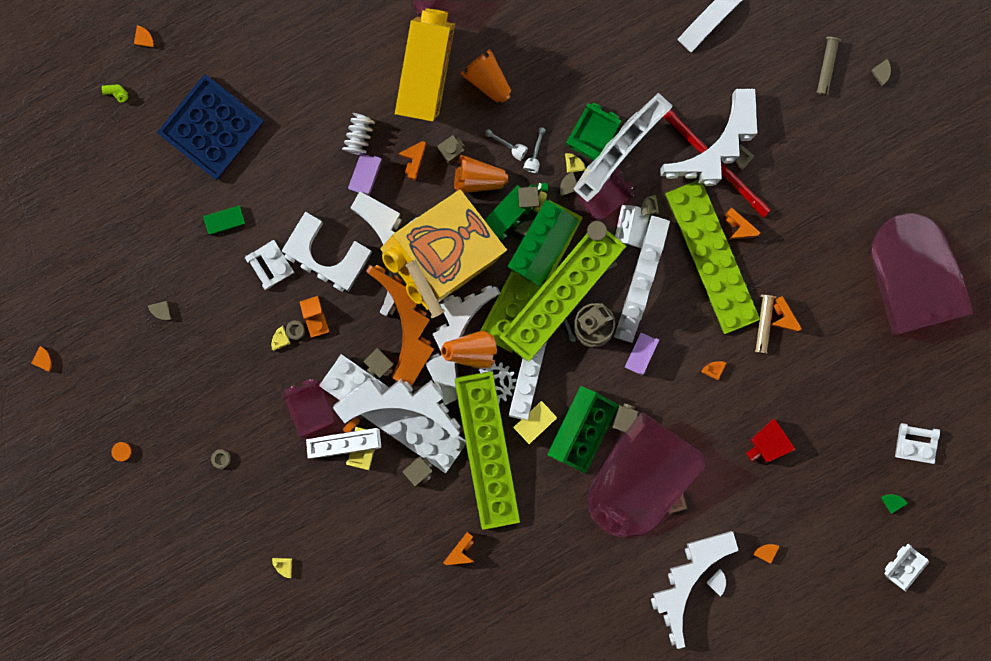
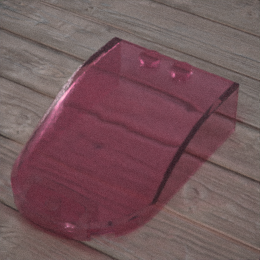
M902 214L889 219L879 228L872 241L871 258L893 336L973 314L966 286L954 254L943 231L934 221L919 214Z
M641 412L614 447L590 486L588 505L593 520L607 533L619 537L637 534L639 536L647 533L660 522L705 467L704 454L650 416Z

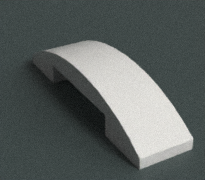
M714 0L678 38V41L692 53L705 37L742 0Z

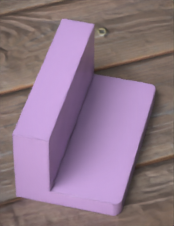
M363 153L360 154L348 188L358 193L362 192L370 197L382 164V158L371 157Z
M640 333L624 368L643 375L659 339H654Z

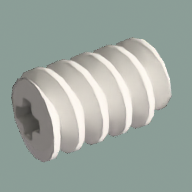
M352 113L357 118H351L350 120L354 124L348 127L352 133L346 134L350 140L344 141V144L348 147H343L342 150L360 155L367 152L362 146L369 145L364 139L371 138L366 132L373 131L369 124H375V122L367 116Z

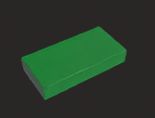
M240 205L203 216L208 235L246 224Z

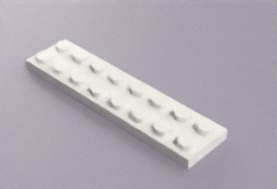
M341 354L319 386L341 400L369 378L373 380L378 379ZM378 380V382L383 387V389L381 390L382 392L389 388L384 383ZM381 408L361 414L421 457H426L431 464L444 473L448 471L466 445V441L458 435L453 438L440 424L415 411L401 408Z

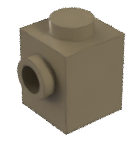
M452 135L437 147L447 163L451 164L460 155L464 154L463 148L465 145L459 137L455 139Z
M601 303L591 308L578 320L581 328L590 335L597 332L613 318Z
M378 348L363 361L369 367L367 371L375 378L377 376L379 378L383 376L387 378L394 371L392 369L394 364Z
M625 403L623 407L619 406L612 428L631 434L633 427L637 428L640 416H637L638 411L634 410L635 407Z
M419 457L403 473L414 486L420 482L424 484L432 477L430 473L433 471L431 469L433 465L426 457L424 459Z

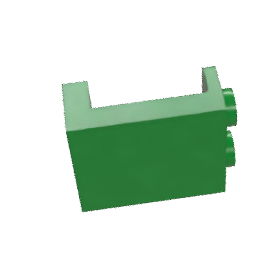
M588 103L565 146L594 161L601 154L606 144L614 137L621 124V120H619L618 115L612 112L608 114L602 111L603 108L600 105Z

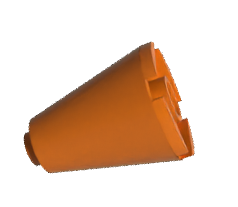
M489 49L487 50L488 55H480L467 66L466 73L462 71L460 74L496 103L499 101L504 103L511 97L509 95L511 89L492 51Z
M459 156L457 163L461 164L455 170L454 180L456 192L460 189L463 193L503 189L504 185L507 186L508 174H505V170L467 156Z
M479 331L446 341L441 348V355L446 361L479 369H488L495 362L492 359L493 354H497V347L492 334H488V331Z

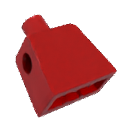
M771 419L750 439L754 448L746 452V455L751 462L760 457L764 462H769L795 450L777 421Z

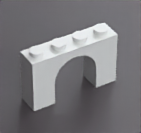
M305 212L282 249V252L285 253L284 258L293 263L295 260L302 264L300 267L309 273L313 270L318 273L317 277L324 282L330 280L335 283L333 287L339 291L347 290L349 292L371 256L372 251L354 241L347 255L339 264L331 267L319 265L312 257L311 245L323 222Z

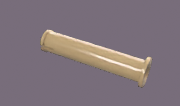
M415 259L407 263L405 266L430 310L431 318L445 312V309H442L417 260Z
M761 295L763 300L755 352L767 354L773 303L776 296Z

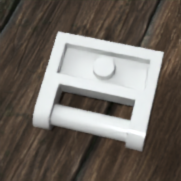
M275 240L245 257L247 263L250 262L262 281L264 290L271 288L295 273L286 258H284ZM259 256H262L272 272L274 278L269 280L256 259Z
M901 423L895 457L934 464L940 430L910 427L907 424ZM906 434L929 437L931 441L930 443L905 439Z

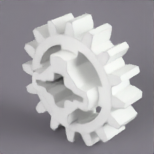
M494 362L491 368L485 371L480 369L479 371L483 373L500 370L499 374L493 375L495 380L497 378L500 379L499 383L503 387L502 389L495 386L496 391L500 390L503 392V394L497 396L499 403L501 398L507 401L506 395H513L510 390H515V386L512 383L517 380L511 378L514 372H508L509 366L504 369L502 368L503 363L500 362L499 366H496ZM506 375L509 380L508 387L504 385L503 381Z

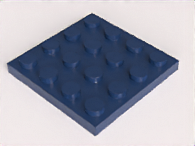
M204 74L156 133L217 181L263 125L264 121Z

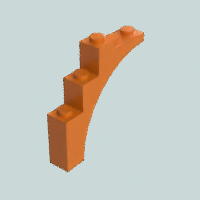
M377 264L375 267L370 265L366 272L386 288L395 302L401 318L403 333L402 349L398 363L391 376L396 381L402 379L403 382L407 381L412 386L434 350L430 346L431 342L424 337L418 339L430 319L426 317L427 313L418 307L416 310L414 309L417 303L409 297L406 291V282L401 284L403 280L399 277L386 275V270Z

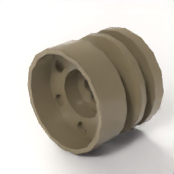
M599 303L584 306L577 313L574 322V333L577 340L590 348H598L605 345L611 339L615 329V318L612 311L606 306L605 308L613 318L610 322L590 335L581 328L578 319Z

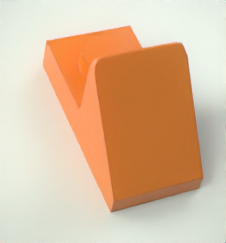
M421 141L398 154L399 157L412 160V163L408 162L405 171L410 180L416 181L425 152L426 142Z
M733 208L724 215L727 217L726 221L731 226L738 227V230L731 236L730 240L756 238L761 233Z
M315 296L300 301L303 318L306 321L311 338L329 333L319 297Z
M783 296L774 300L775 305H773V308L783 318L774 322L771 326L793 332L801 330L802 328Z
M469 532L464 535L443 562L445 565L474 562L462 552L463 549L467 551L474 543L471 540L473 536Z

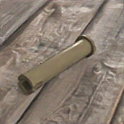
M826 37L827 45L816 91L819 95H829L828 92L838 44L841 42V39L835 37Z

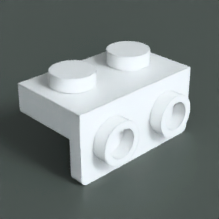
M909 544L906 547L903 546L898 551V557L894 562L891 561L886 566V572L884 573L889 580L905 592L929 563L927 558L914 550Z

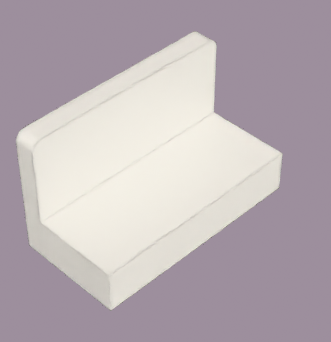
M622 205L615 237L623 244L642 248L650 215H642L640 207Z

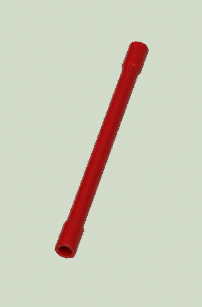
M671 109L663 116L700 154L709 149ZM721 161V175L764 218L771 209Z

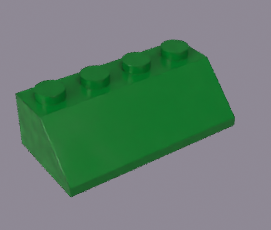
M545 200L507 269L541 287L579 221L562 208Z
M580 386L547 455L586 474L619 405L592 390Z

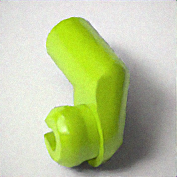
M120 85L102 86V95L113 94L120 103L127 101L128 93Z

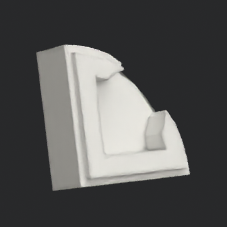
M720 569L706 582L719 596L723 594L726 587V579Z

